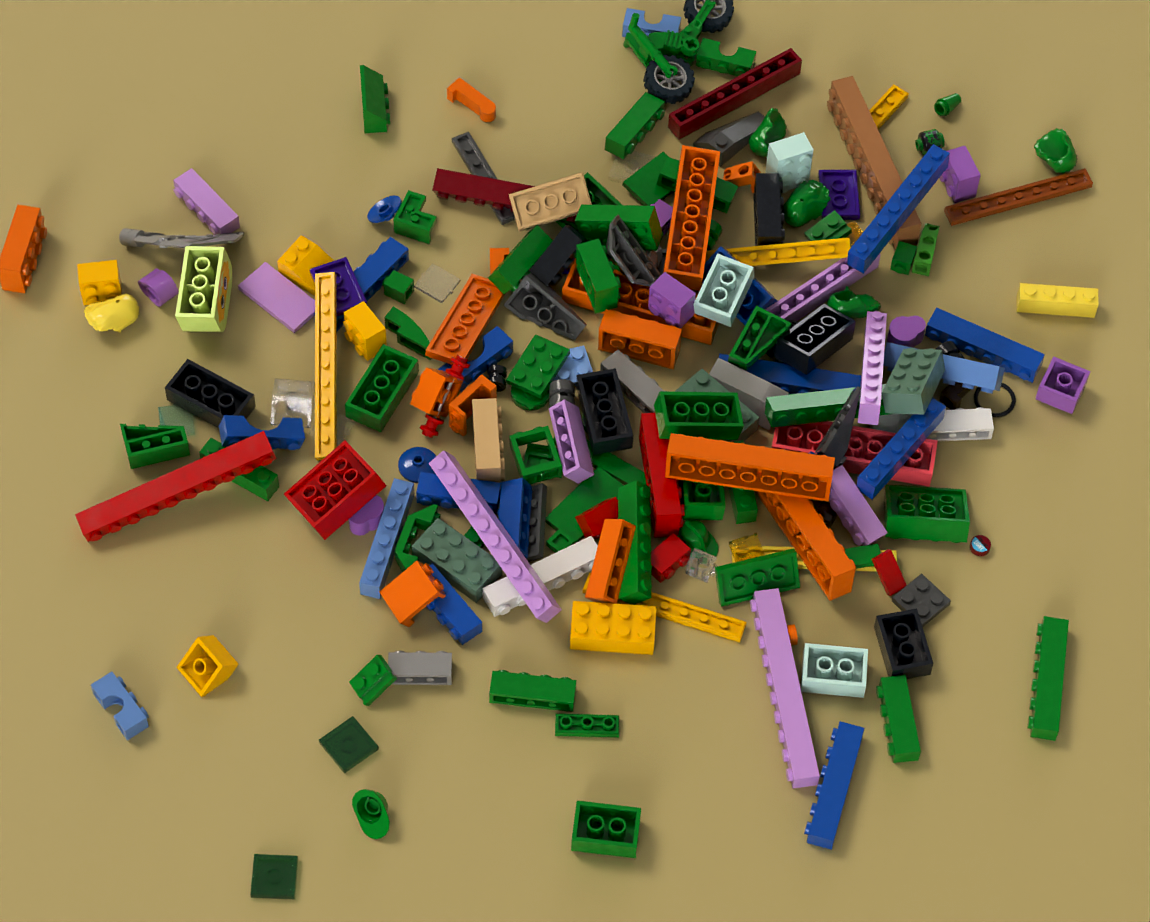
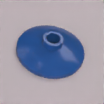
M393 195L380 200L368 212V220L371 223L391 220L402 204L401 198Z
M424 447L410 448L399 458V472L406 480L418 483L420 472L436 474L429 465V462L436 455Z

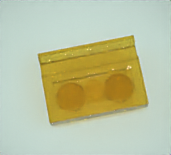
M757 532L750 536L747 535L729 541V547L735 562L765 555Z

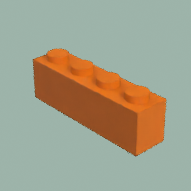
M624 519L604 520L585 598L593 602L617 604L636 529L635 525Z

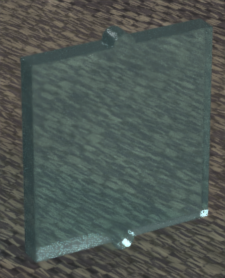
M175 404L173 406L158 407L160 425L184 426L186 436L195 435L193 414Z

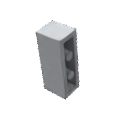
M395 651L388 653V665L392 670V674L397 677L391 685H452V653L438 651L436 653Z

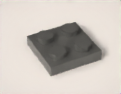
M922 573L892 597V602L901 611L917 608L922 627L951 603V600Z

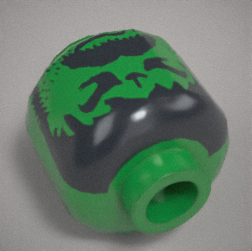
M936 129L920 132L918 139L915 140L916 149L921 151L923 155L927 153L933 144L941 149L945 146L943 134L939 133Z

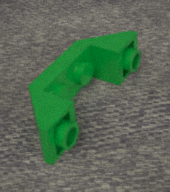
M433 504L407 517L395 548V560L402 572L418 561V556L410 555L412 538H416L418 529L426 531L437 518L440 519L441 514L438 513V505Z

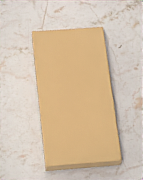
M583 172L509 194L519 232L532 229L536 225L542 226L577 215L581 204L592 205Z

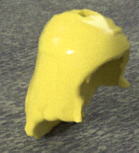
M122 294L103 302L91 303L84 309V313L88 323L95 330L103 332L113 329V331L121 332L136 321L140 307L132 295Z

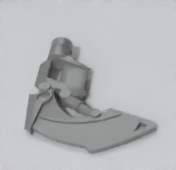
M124 228L120 232L119 240L122 245L143 247L145 244L158 245L159 248H185L186 246H211L235 243L244 236V232L185 236L164 235Z

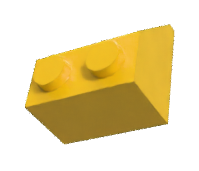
M214 635L197 637L176 668L199 695L203 697L228 680L239 664Z

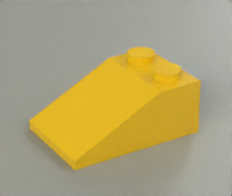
M301 235L277 261L278 272L295 285L315 296V283L310 274V269L334 260L317 244Z

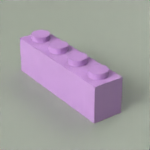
M192 168L173 180L175 195L185 201L189 210H194L197 213L199 220L202 223L205 222L214 235L232 233L240 228L239 216Z
M564 399L550 407L549 412L563 474L568 479L579 484L593 476L594 471L579 407Z
M843 465L834 469L828 500L831 508L837 513L842 525L849 531L856 545L865 546L875 543L888 532Z

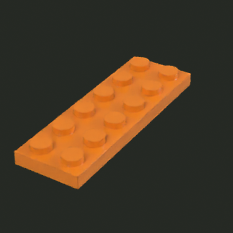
M471 274L425 350V356L453 365V362L450 360L451 357L456 358L457 355L468 359L505 294L489 279Z

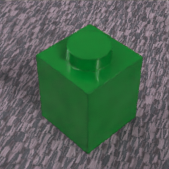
M899 241L892 258L890 270L899 274L909 275L918 246Z
M393 270L390 276L387 275L383 281L384 295L405 304L414 292V279Z

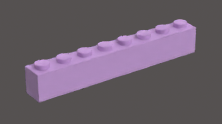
M881 254L876 257L864 274L847 265L848 257L842 258L765 310L787 321H798L827 302L833 293L845 290L846 286H851L878 268Z
M867 311L858 423L878 425L883 379L887 313L879 311Z

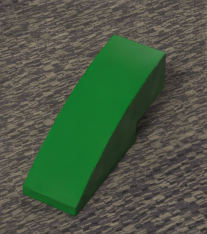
M393 306L384 317L385 328L397 334V343L431 360L432 358L425 356V350L430 342L424 332L410 317Z

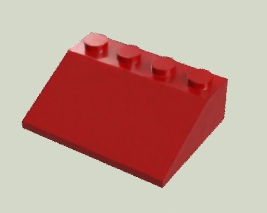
M344 440L287 490L284 495L319 535L326 540L387 485L349 443Z

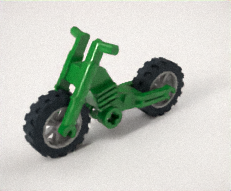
M686 0L683 11H685L684 17L688 19L689 25L680 33L668 30L667 32H653L647 36L637 25L640 15L638 13L632 14L628 26L629 32L626 33L623 46L625 48L631 47L633 53L646 67L643 82H645V89L648 90L647 93L665 101V104L667 102L671 104L684 101V98H688L695 82V77H693L694 71L690 67L695 61L700 46L699 36L702 32L707 33V31L710 33L720 32L729 25L734 12L733 0Z

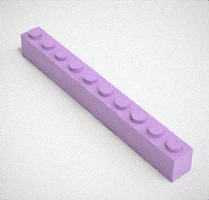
M443 450L429 462V465L534 616L547 623L562 609L453 455Z
M779 588L754 591L753 599L750 600L751 611L755 612L756 618H754L755 630H759L760 633L758 645L760 649L763 648L764 652L762 664L763 667H767L768 671L766 673V683L772 689L770 701L771 705H775L776 708L774 720L776 724L779 723L780 727L778 739L784 746V749H782L783 761L788 764V769H786L787 780L791 781L793 789L818 785L820 775Z

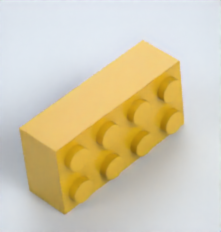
M573 601L570 649L653 655L656 606Z

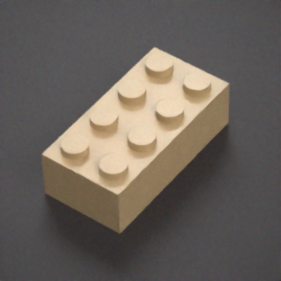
M496 398L472 399L476 479L501 483V480H505L501 406H497Z

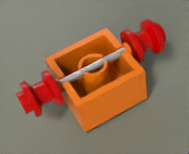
M457 355L456 358L451 357L450 360L453 362V365L445 371L426 367L420 376L417 389L412 393L410 404L426 412L425 417L428 420L425 425L420 426V429L423 430L422 434L429 438L439 435L436 429L438 425L444 424V420L440 419V416H448L449 404L456 398L464 380L462 372L464 368H469L470 366L467 363L468 359Z

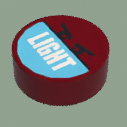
M977 535L972 538L970 550L974 555L985 556L989 553L991 542L986 536Z

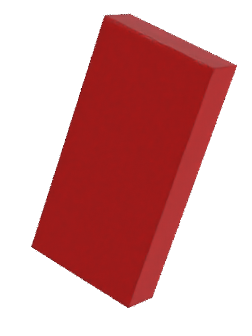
M887 549L872 558V562L887 595L891 596L907 586L892 550Z

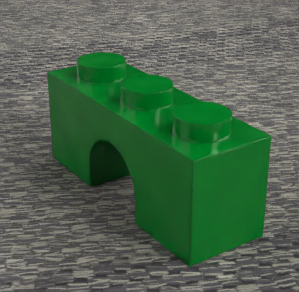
M702 38L696 56V66L737 77L754 68L756 51L738 47L734 55L725 56L720 53L721 42Z

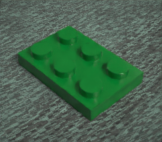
M535 334L507 377L506 383L542 399L550 383L553 382L570 355V349Z

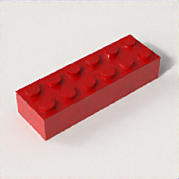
M655 412L641 413L639 427V443L646 485L650 487L651 492L650 509L654 538L668 537L673 533L678 536L679 528L683 527L682 517L685 514L684 505L680 504L679 500L682 499L681 487H677L679 479L665 477L670 439H659Z

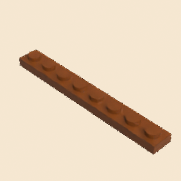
M1084 168L946 206L944 212L950 225L954 226L1092 188L1093 182Z

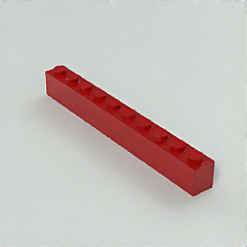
M262 431L75 514L86 540L88 542L97 541L108 533L118 532L128 524H136L144 517L154 516L162 509L174 507L180 501L192 499L198 493L210 491L223 482H231L241 474H249L259 466L269 465L277 458L265 432Z

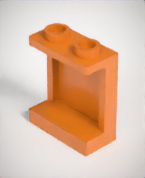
M480 375L449 404L450 428L455 433L465 436L467 434L466 420L472 415V399L496 398L497 401V386L484 375Z
M414 562L379 591L399 623L407 627L415 623L413 617L437 597L444 598L446 596L443 592V584L433 577L434 571L427 563Z

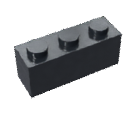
M565 225L531 268L530 272L546 286L558 284L562 279L561 274L564 270H568L574 264L573 259L576 256V245L588 240L571 225Z

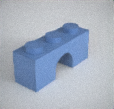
M630 8L626 10L622 37H625L626 33L629 32L628 26L633 13L640 15L637 25L647 36L653 32H667L668 30L680 33L681 17L663 14L662 20L659 23L650 24L645 21V11Z
M110 672L92 683L91 689L93 695L104 709L114 704L123 706L122 710L113 717L118 729L126 740H129L149 727L147 721L149 715L143 707H138L136 704L138 701L134 694L126 691V684L120 676L116 677L113 672Z

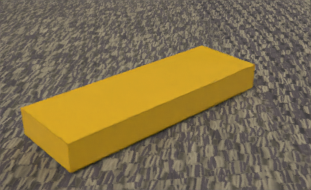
M894 84L869 110L878 130L909 96V93Z

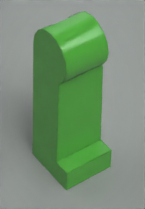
M925 223L915 255L912 273L929 276L940 226Z

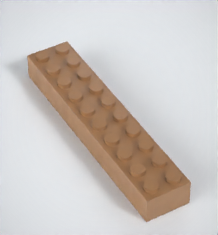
M849 76L833 80L831 82V89H829L828 110L834 115V123L836 126H839L841 139L845 140L847 144L848 154L852 155L854 167L856 170H859L861 182L866 186L868 198L872 199L874 211L878 214L903 182L854 77ZM915 209L889 241V244L893 245L895 250L899 241L914 246L918 244L922 223Z

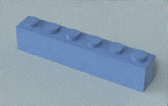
M887 342L883 366H887V371L892 372L903 349L912 347ZM943 354L945 371L941 378L944 379L943 383L955 385V382L963 383L962 387L973 390L974 386L982 387V392L993 394V390L1000 391L1004 367Z
M395 478L393 480L359 582L360 595L381 599L382 595L379 591L385 586L395 556V548L414 498V483Z

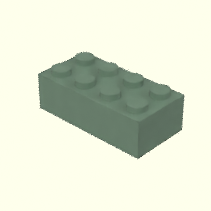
M932 348L903 349L882 391L885 413L925 414L945 371L942 350Z
M700 369L674 392L729 391L705 370ZM740 400L744 427L738 440L724 441L743 440L744 442L758 430L760 417Z
M439 518L412 545V555L418 556L419 562L427 563L428 565L433 563L451 586L475 603L483 596L482 588L496 582L502 576V568L492 555Z

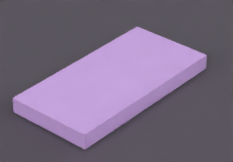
M264 262L238 285V289L293 333L297 332L315 316V300L267 262Z

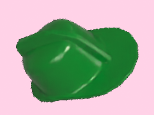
M685 521L683 527L679 528L678 537L691 548L690 558L699 563L712 561L718 553V544L703 523L699 521Z
M363 789L356 792L352 798V806L363 832L370 838L381 839L387 834L390 826L387 814V800L382 794L373 790Z

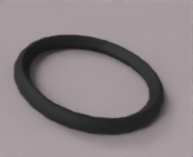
M1001 383V387L1005 388L1010 393L1012 399L1011 405L1004 412L992 413V417L1005 416L1009 414L1015 406V394L1013 390L1004 383ZM978 387L974 393V403L977 408L981 407L978 402V394L982 387Z

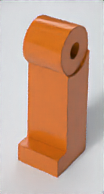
M459 77L447 88V99L453 103L455 100H458L480 115V119L484 122L489 123L495 120L496 105Z

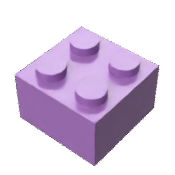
M966 146L948 150L947 152L950 153L949 165L940 176V181L944 182L948 196L952 197L954 203L975 198L981 174Z
M664 272L649 288L648 309L653 315L665 320L668 325L681 329L694 315L696 293Z
M1053 356L1039 385L1035 399L1073 414L1086 387L1091 371Z

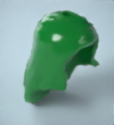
M771 108L764 117L763 122L750 136L749 147L755 155L767 157L769 143L785 137L787 125L778 109Z
M1056 128L1049 131L1041 139H1038L1034 145L1037 156L1045 160L1056 173L1064 174L1065 172H1070L1076 166L1077 155L1071 139L1063 129Z
M803 181L783 205L782 213H784L785 222L793 227H801L811 220H816L822 215L823 209L826 208L827 203L831 200L829 190L818 181Z
M848 286L843 291L833 293L827 300V306L853 320L867 317V311H879L881 308V304L873 296L855 294Z

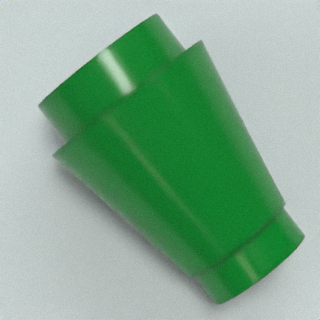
M954 93L938 99L934 104L935 112L940 116L949 115L961 103V97L959 94Z

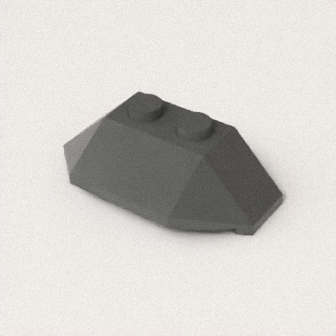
M615 216L609 225L606 244L609 257L616 262L620 272L631 283L651 286L661 276V273L620 216Z

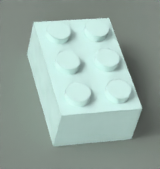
M804 132L769 143L765 173H779V181H783L782 193L797 188L803 181H809L814 149Z
M717 253L694 302L695 314L731 327L755 277L754 267Z
M805 643L802 660L801 692L864 698L867 680L868 649Z

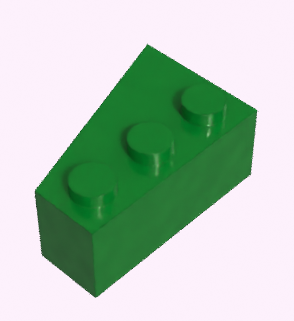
M756 305L729 354L728 362L747 371L777 343V338L791 328L792 323Z
M120 424L131 469L190 456L184 426L158 425V427H146L144 424H139V426Z

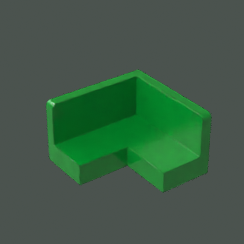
M408 190L393 219L394 233L430 244L431 232L437 222V216L421 212L426 202L425 195Z

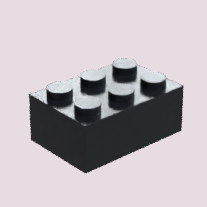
M917 608L876 616L874 630L888 677L906 675V679L931 675L934 663Z

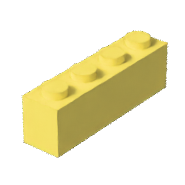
M1020 283L1017 292V312L1095 318L1099 305L1097 288Z

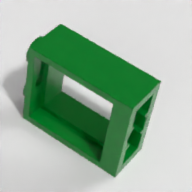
M548 426L536 427L526 432H516L509 436L510 449L520 478L523 477L529 484H534L562 476V464ZM546 440L553 461L525 468L519 446Z

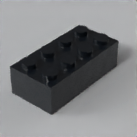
M756 173L753 194L755 246L783 244V240H785V229H783L784 213H782L784 198L781 197L783 181H779V173Z
M823 304L777 338L775 358L807 375L853 339L856 321Z
M189 359L184 362L165 386L167 401L219 428L224 415L244 416L247 419L256 407L253 393Z
M616 368L577 375L576 389L593 455L633 448V432Z

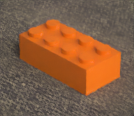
M17 204L0 256V283L2 290L25 293L27 286L31 285V274L37 266L36 258L37 255L41 254L42 240L47 236V228L44 226L45 219L42 216L41 209L38 207Z
M606 309L599 327L598 350L609 353L619 350L621 353L628 355L629 358L674 370L680 353L682 329L673 325L668 326L654 320L649 321L635 315L630 316L616 310Z

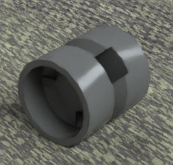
M566 379L551 382L549 386V408L564 399L575 405V384Z

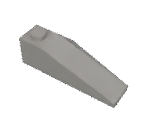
M720 358L717 359L709 373L729 392L738 393L739 400L760 417L759 426L768 431L770 430L771 425L765 415L766 397L789 395L787 391Z

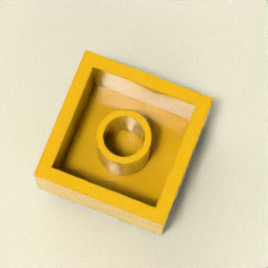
M117 260L77 264L83 305L103 302L122 295V284Z
M364 301L344 312L343 324L346 339L355 345V349L360 356L363 355L369 361L376 356L383 344L387 346L386 328Z

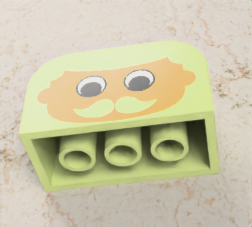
M185 247L175 314L182 331L224 332L227 324L232 288V265L224 247Z

